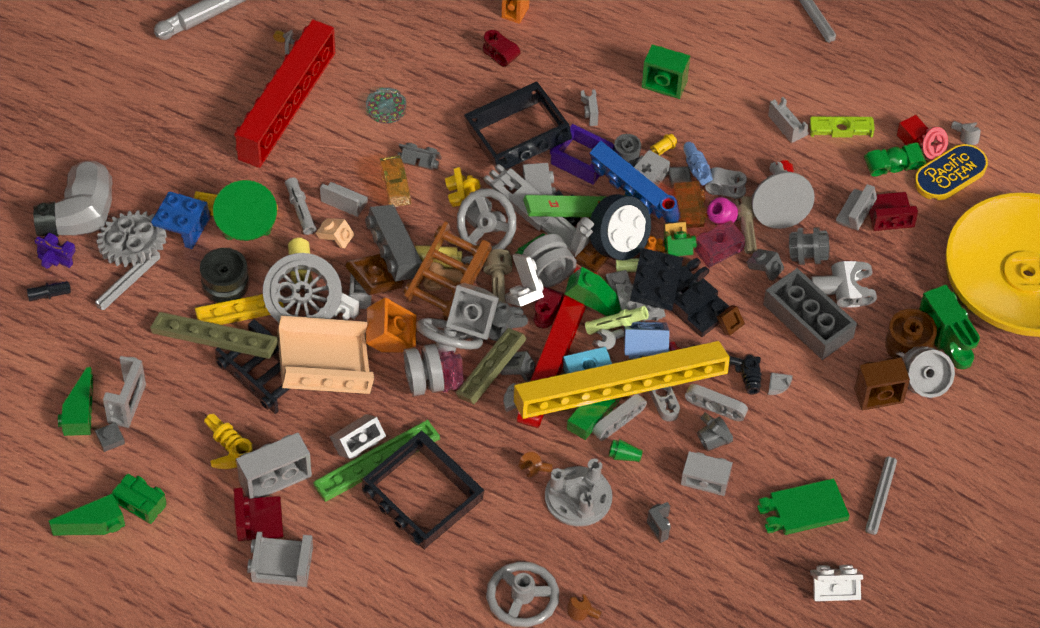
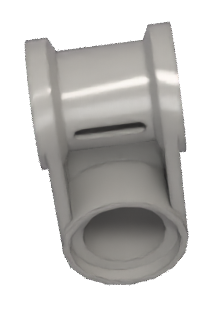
M719 167L710 169L713 180L706 183L705 189L708 193L734 199L742 198L745 195L746 188L744 185L747 182V177L744 173Z

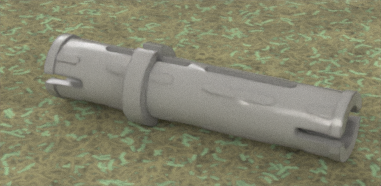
M295 177L289 178L285 181V186L290 195L289 201L294 205L303 233L305 235L313 234L316 231V226L305 202V193L301 191L298 179Z

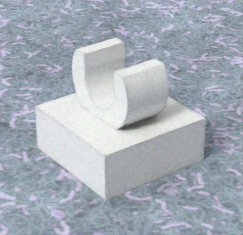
M342 293L340 305L334 316L336 317L341 312L343 313V320H348L349 318L355 320L359 315V301Z

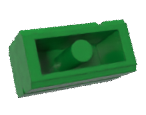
M127 474L112 491L119 506L149 524L153 523L158 514L167 505L165 493L159 487L155 486L152 488L147 485V482L140 476L134 477L131 474Z

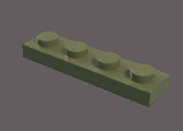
M507 328L457 390L456 395L460 399L474 405L526 341L524 334Z

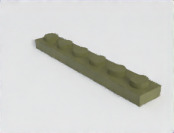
M159 312L150 327L153 334L270 359L278 344V339L275 336Z

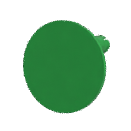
M240 180L230 183L218 193L213 204V216L216 225L222 231L225 239L250 241L271 233L277 217V204L271 191L264 185L255 181Z

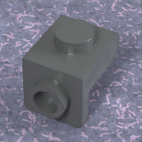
M758 249L746 262L749 269L765 271L770 281H774L784 270L778 252Z

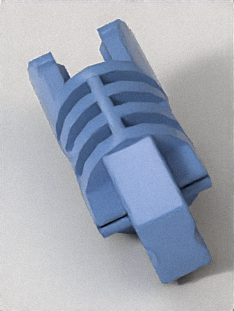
M686 142L683 146L686 162L693 176L703 186L713 180L709 164L703 153L698 151L693 143Z

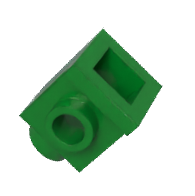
M665 231V253L675 256L693 255V248H696L695 235L690 236L685 231L674 232V235H670L668 231Z

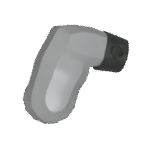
M91 160L82 161L72 166L67 176V187L64 192L65 198L57 203L53 201L33 206L36 236H46L48 233L54 234L56 237H59V235L76 236L101 230L100 228L105 226L112 202L113 181L107 168L101 163Z

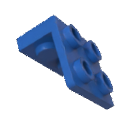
M168 192L151 223L155 227L181 234L184 246L193 249L210 220L208 204L205 201Z

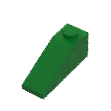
M581 267L569 277L565 295L605 316L621 312L618 295L601 276Z
M86 367L63 403L62 414H58V427H62L64 436L91 435L94 381L91 367Z
M110 494L49 520V525L53 536L106 535L119 531L125 526V521L113 494Z

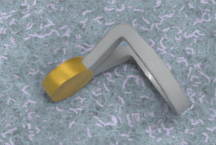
M290 30L287 33L275 31L273 38L278 42H285V54H289V43L294 44L295 42L292 39L293 31Z

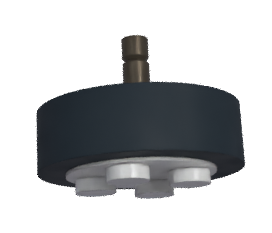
M621 194L607 196L598 203L590 218L594 223V226L591 228L593 231L590 235L591 243L596 251L603 256L618 260H628L641 252V248H644L648 242L651 232V218L647 207L637 198Z

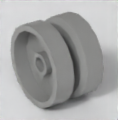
M549 234L536 239L522 254L530 256L535 261L537 267L535 273L537 278L541 280L543 287H552L561 283L573 273L576 267V259L570 250L567 249V245L561 236L557 234Z
M435 343L423 345L421 356L415 347L404 349L405 374L412 396L424 395L426 382L432 393L444 391L443 371Z
M919 346L912 348L903 356L902 359L910 378L908 385L910 391L920 396L933 398L947 392L953 384L955 376L954 364L949 356L942 351L931 347Z

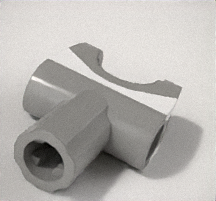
M837 262L831 267L832 276H811L810 278L826 295L836 294V301L839 307L866 306L874 303L877 299L875 290L862 287L857 283V281L872 275V266L866 262Z

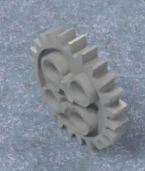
M139 210L133 215L131 211H128L127 216L120 213V218L112 217V223L106 221V227L100 228L101 233L97 234L98 249L103 259H108L109 263L115 261L116 266L123 263L124 267L132 263L134 267L138 261L144 264V259L151 261V255H159L157 250H163L162 244H166V231L152 225L151 221L155 214L148 216V212L145 211L140 215Z

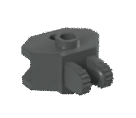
M498 300L488 338L498 341L507 328L512 329L526 326L528 318L526 315H523L522 308L510 307L508 303Z

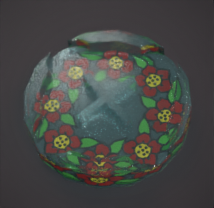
M389 87L377 89L373 94H369L366 100V112L369 117L383 124L400 120L407 110L406 98L397 89Z

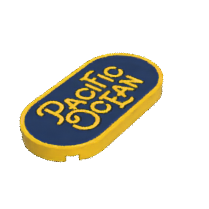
M968 144L957 145L922 166L916 173L915 187L927 199L945 200L980 179L985 174L988 159L985 153L976 146Z

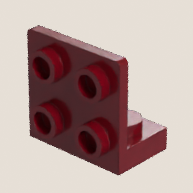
M906 192L876 194L877 199L869 211L873 231L915 227L918 209L917 206H910Z
M243 487L233 488L238 542L256 539L257 531L262 532L263 538L272 539L284 536L280 496L248 499V496L243 495Z

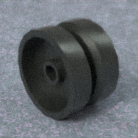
M218 248L211 250L201 260L200 276L202 289L210 300L221 303L240 299L248 290L247 262L239 251L232 248Z

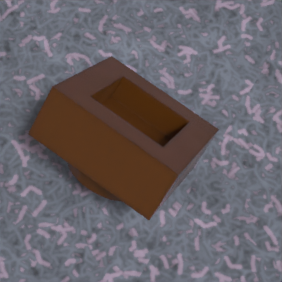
M731 305L717 316L725 335L730 336L745 325L741 313L735 305Z

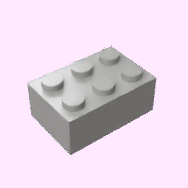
M299 433L287 435L272 444H265L260 449L251 453H244L236 459L239 483L243 487V491L248 496V499L266 497L312 477L310 452Z

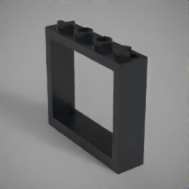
M537 81L464 114L468 131L494 168L497 164H500L503 168L508 169L572 139L569 123ZM539 103L556 127L496 154L480 130Z
M422 430L362 479L363 494L368 499L374 500L378 504L379 510L385 515L388 514L393 519L396 527L404 530L409 535L410 540L415 545H420L424 550L483 500L485 491ZM418 450L468 497L466 501L427 534L376 486Z

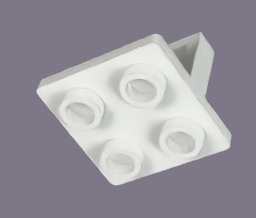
M821 565L816 566V570H811L814 601L861 600V579H863V574L857 568H853V565H839V569H830V566Z

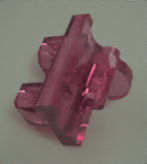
M454 351L442 352L440 358L444 378V391L442 392H447L450 389H459L464 383L462 357L460 354L455 355Z

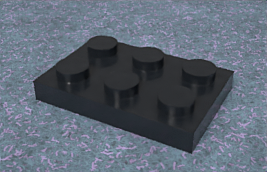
M641 248L630 301L672 311L683 257Z

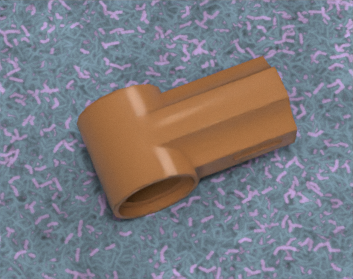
M432 262L429 270L455 283L457 281L460 282L463 277L461 271L447 269L440 263ZM424 277L423 286L426 289L437 291L444 287Z

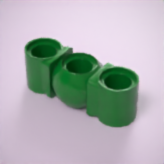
M919 143L904 145L902 149L892 147L887 150H873L864 155L872 177L887 174L888 171L897 173L902 170H916L926 164Z

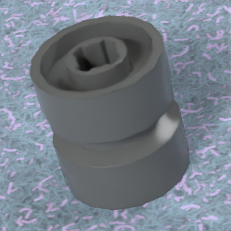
M622 134L615 140L614 152L635 167L640 157V139L632 134Z

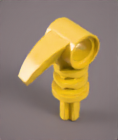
M208 414L204 419V423L214 432L213 439L216 442H220L229 452L225 457L211 460V466L217 469L237 468L236 459L243 455L240 452H253L252 443L248 439L237 435V432L233 430V426L230 423H223L215 414Z

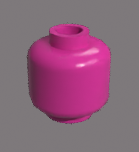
M718 197L709 203L707 215L718 226L728 227L736 221L738 209L732 201L727 198Z

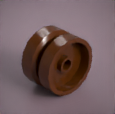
M909 308L897 312L890 320L886 335L885 347L888 354L896 359L903 358L905 353L914 347L926 346L933 348L937 333L936 324L927 313L918 309Z

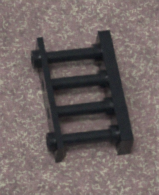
M255 319L248 323L249 331L273 336ZM277 344L271 355L278 363L257 380L252 378L248 372L266 358L254 356L240 367L233 361V359L241 354L240 352L229 351L226 354L217 347L215 349V361L219 368L227 370L260 400L261 405L265 409H270L274 414H277L279 412L277 399L290 389L282 388L281 385L270 394L263 385L281 372L279 345Z

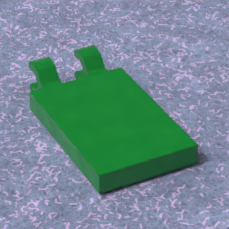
M834 478L772 492L770 498L764 497L759 499L760 505H757L760 514H766L771 511L776 512L777 517L766 518L767 524L764 526L767 533L783 530L784 535L848 521L850 517Z

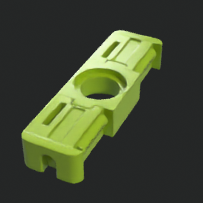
M811 117L809 124L811 137H814V135H832V137L852 138L853 135H870L871 138L875 130L872 117ZM843 124L847 129L840 130L837 128V125Z

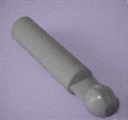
M201 0L177 12L175 16L159 21L154 27V33L160 40L170 39L173 35L183 30L186 31L246 0Z

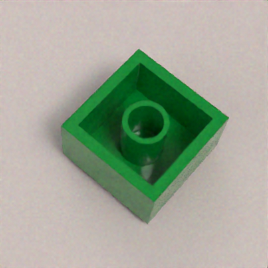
M652 44L644 61L642 88L680 99L688 82L690 55Z

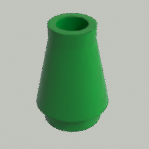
M613 439L608 456L612 457L613 460L640 462L643 450L621 439Z

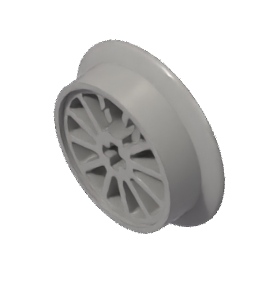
M295 253L277 261L268 271L263 284V298L266 308L278 322H280L281 316L298 317L301 305L304 306L307 318L331 319L336 313L342 297L341 281L335 269L323 258L309 253ZM299 269L307 270L304 282L300 281ZM294 271L297 283L295 284L286 274ZM311 271L318 274L310 284L307 283ZM282 278H284L287 281L282 282L281 284L279 283ZM320 279L324 280L326 286L312 289ZM285 287L290 288L292 295L287 298L282 297L280 290ZM302 288L306 292L304 297H300L298 293ZM328 291L327 298L313 295V293ZM311 299L325 302L326 304L320 309ZM279 302L289 304L285 308H283L280 306ZM295 303H297L295 315L287 313V311ZM307 303H309L318 313L314 315H309Z

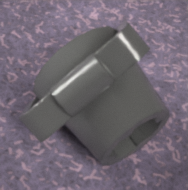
M704 412L700 419L707 426L697 432L704 449L708 452L732 443L733 435L730 433L724 420L721 417L714 419Z

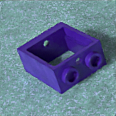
M572 124L570 126L572 139L550 149L551 164L594 185L600 175L594 171L593 164L588 165L564 153L572 140L591 149L602 141L614 151V144Z

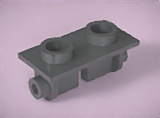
M408 142L405 145L399 144L402 153H398L397 160L400 163L415 166L416 160L420 159L419 167L431 170L434 168L438 169L439 161L436 159L441 160L442 157L437 152V149L426 147L425 149L417 148L416 144Z

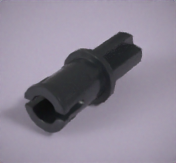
M68 281L50 285L46 283L43 286L27 288L29 302L45 298L50 300L51 297L71 293V286Z

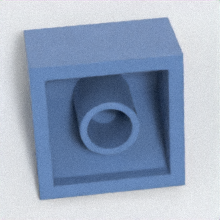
M634 322L631 326H624V354L629 355V358L637 359L642 358V356L669 352V327L667 322Z

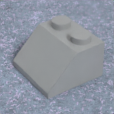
M467 283L457 285L446 327L488 340L499 297L486 289Z

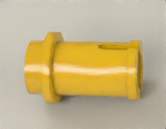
M665 134L663 139L652 145L650 149L660 156L667 150L674 149L677 139L673 134Z

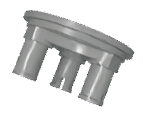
M773 162L769 167L773 175L762 181L752 194V208L756 218L762 224L776 229L788 228L801 222L810 213L814 204V190L804 176L794 172H787V170H784L781 162H777V165Z
M591 459L588 462V468L574 466L563 470L559 468L552 470L551 479L545 489V503L549 512L557 520L571 526H588L600 521L608 513L612 504V489L606 478L601 474L602 463H598V459Z

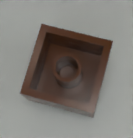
M888 358L874 363L866 362L859 366L854 390L862 411L904 403L910 378L902 358Z

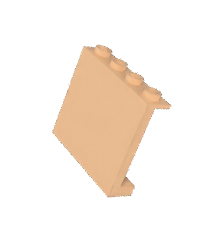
M281 316L277 333L282 388L370 394L374 374L369 372L365 339L367 322Z

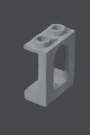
M120 356L124 386L120 395L106 392L103 402L107 422L109 424L116 422L118 426L129 428L145 389L146 381L142 360H138L135 357ZM135 385H137V386H136V389H135V391H134V394H133V396H132V399H131V401H130V404H129V400H130V398H131V395H132V393H133V390H134V388H135Z

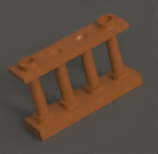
M444 221L443 225L438 226L434 234L435 240L414 279L405 286L404 296L406 301L410 303L413 297L416 296L442 309L444 320L448 321L457 285L462 283L474 284L492 247L491 243L482 240L480 245H474L449 233V223ZM444 240L471 252L474 257L470 264H465L440 252L439 249ZM434 258L461 271L463 274L461 281L455 283L429 270ZM424 277L452 290L453 296L451 300L444 301L419 289Z

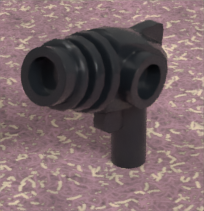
M750 353L746 354L743 359L729 356V364L735 366L736 372H741L747 393L750 395L758 394L760 392L762 376L760 368L761 357Z

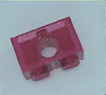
M730 220L724 224L717 225L715 229L707 233H701L696 238V248L694 251L710 268L743 251L745 237Z

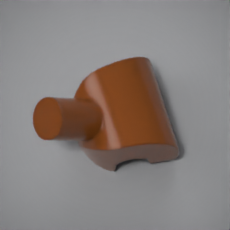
M535 452L525 453L519 461L518 467L521 470L528 468L529 473L527 477H532L539 473V471L552 472V464L542 463L540 456Z
M582 594L583 600L580 602L576 597H570L567 610L572 619L581 621L588 615L597 620L600 618L602 611L592 607L585 594Z

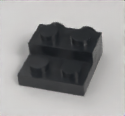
M702 278L699 282L697 280L692 281L686 292L682 293L680 291L675 295L672 312L700 337H703L720 324L717 316L730 306L718 297V290Z

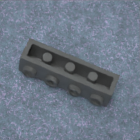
M394 204L370 207L368 216L365 218L366 227L372 233L373 241L377 244L380 256L384 258L387 264L388 272L392 274L394 281L414 279L422 261Z

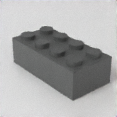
M798 268L766 289L763 305L821 360H824L854 338L857 323Z

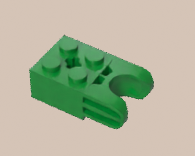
M947 285L923 293L919 310L927 313L936 324L935 346L938 350H944L955 368L967 369L971 367L974 360L972 349L978 346L980 336L968 319L966 310L958 303L955 293L950 291Z

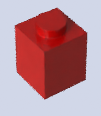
M915 114L899 123L897 137L905 145L912 143L921 144L924 140L922 136L926 135V131L929 128Z

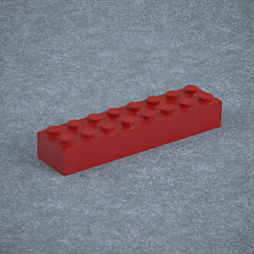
M314 19L311 20L308 26L304 27L301 37L294 42L291 52L285 55L281 67L275 70L271 82L265 85L264 92L260 97H257L254 107L246 113L244 122L235 130L234 137L236 138V151L239 161L261 168L336 54L334 27Z

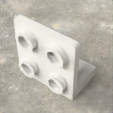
M512 255L522 285L509 289L510 292L505 294L506 302L523 306L544 297L542 293L544 290L543 284L535 273V270H537L535 261L530 256Z

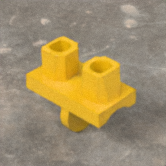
M460 167L454 168L455 175L445 178L449 191L458 190L448 194L452 207L460 206L461 202L469 195V192L472 193L481 187L480 181L473 178L472 175L467 176L466 179L462 175Z

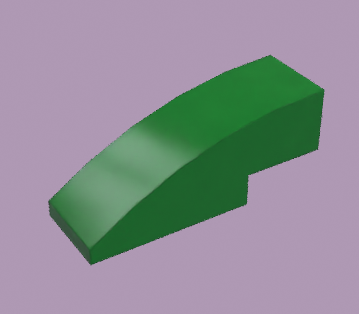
M621 397L579 406L567 420V430L586 440L592 433L595 425L612 412L621 400Z

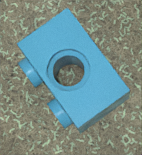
M606 347L564 356L563 370L565 374L610 365L612 362Z

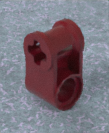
M488 30L485 32V43L482 50L500 66H508L521 54L518 45L507 39L499 31Z
M543 287L542 293L544 297L537 300L534 308L533 322L537 327L543 329L552 325L564 299L563 292Z

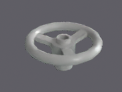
M481 188L470 193L461 202L457 213V229L460 238L477 245L476 242L484 233L504 231L506 232L504 238L497 245L492 246L491 251L494 249L504 250L512 242L516 231V214L512 203L504 194L494 189ZM485 197H492L501 203L505 208L508 223H506V218L501 212L489 210ZM476 200L481 214L477 219L478 227L468 236L465 227V215L468 207Z
M422 318L416 322L418 332L435 341L440 360L450 361L451 357H454L456 348L478 349L483 344L482 338L446 327L447 321Z
M517 561L504 565L493 574L487 584L486 599L491 612L500 621L513 627L528 628L541 624L552 616L559 603V588L555 578L546 568L533 562ZM519 570L531 571L540 575L547 582L548 586H535V581L529 574L519 573L514 576L512 572ZM502 578L511 586V596L514 600L508 614L498 606L495 598L496 587ZM534 597H550L547 607L538 615L529 618H517L523 604L530 603Z

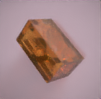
M699 181L674 183L673 197L677 201L680 214L678 221H685L686 228L704 227L705 218H708V207L704 206L705 192L704 189H700Z

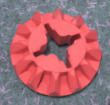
M933 126L932 129H927L926 135L922 136L924 140L920 145L923 147L922 153L925 154V158L934 160L945 153L948 146V136L945 130L940 127ZM934 140L938 141L937 143L931 146V142H933Z

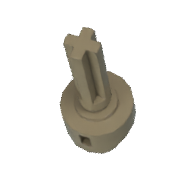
M494 249L487 257L483 265V271L492 276V294L499 297V301L505 303L504 275L512 272V258L509 251Z

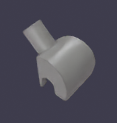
M954 121L952 123L951 129L961 132L960 139L964 144L976 145L979 143L981 130L979 127H975L977 122L961 124Z
M599 329L597 333L602 336V340H594L592 345L597 349L606 347L607 350L611 349L615 345L616 339L624 337L623 329L612 332Z

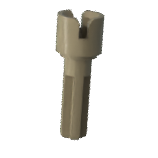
M743 196L741 198V205L737 199L733 203L738 209L737 220L741 224L744 251L746 254H753L757 250L753 219L756 217L752 208L753 198Z

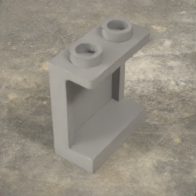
M257 531L256 539H252L251 542L253 559L248 560L247 573H251L252 582L307 587L313 552L312 536L303 535L302 541L263 538L262 532Z

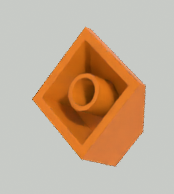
M386 297L367 307L366 344L380 352H403L407 348H416V314Z

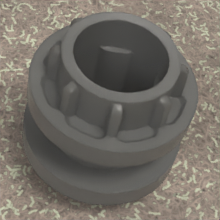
M814 227L813 233L808 234L804 233V228H798L797 232H791L789 235L790 259L793 262L799 261V265H805V259L814 258L815 264H821L822 260H828L830 257L828 232L826 230L820 231V227Z

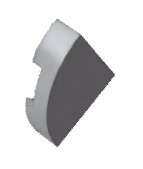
M771 373L768 395H777L786 391L791 385L793 375Z
M515 383L507 388L504 395L503 404L506 412L516 408L514 404Z

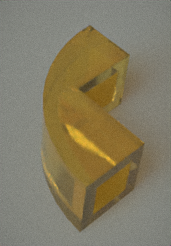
M400 155L379 158L382 179L386 184L388 204H394L395 207L410 205V192Z

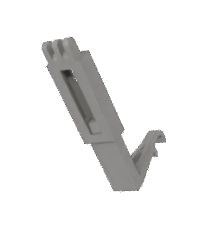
M497 164L495 166L496 171L491 170L489 172L490 176L486 175L483 178L494 190L504 194L512 203L514 210L538 231L542 229L548 235H560L567 245V249L570 250L574 257L589 244V236L593 233L591 228L594 226V223L587 217H583L577 223V228H575L563 217L528 216L523 201L525 195L542 194L511 168L507 171L500 164ZM507 185L509 190L515 188L517 191L512 194L504 186Z

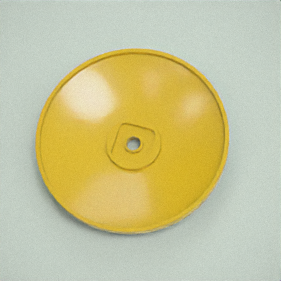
M1009 193L988 198L971 207L954 225L948 239L945 254L948 278L960 300L984 321L1011 333L1040 337V194ZM1030 271L1033 276H1027L1023 272Z

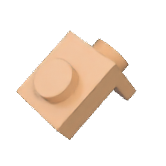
M326 218L316 232L319 239L335 240L340 248H345L354 236V232L345 219Z

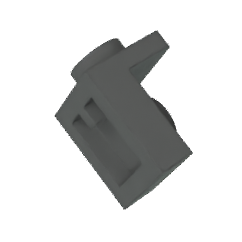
M527 351L516 352L500 374H521L525 381H530L535 371V363Z
M668 502L662 505L656 504L648 511L647 523L660 543L668 540L671 529L670 523L666 518L669 516L670 511Z

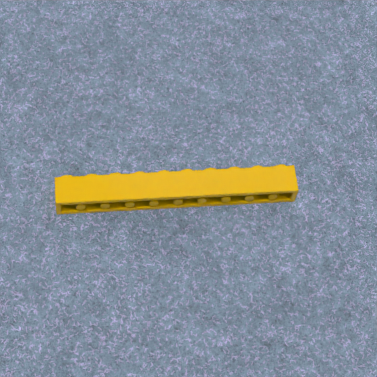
M716 341L514 385V404L523 419L728 374L730 357L721 343Z

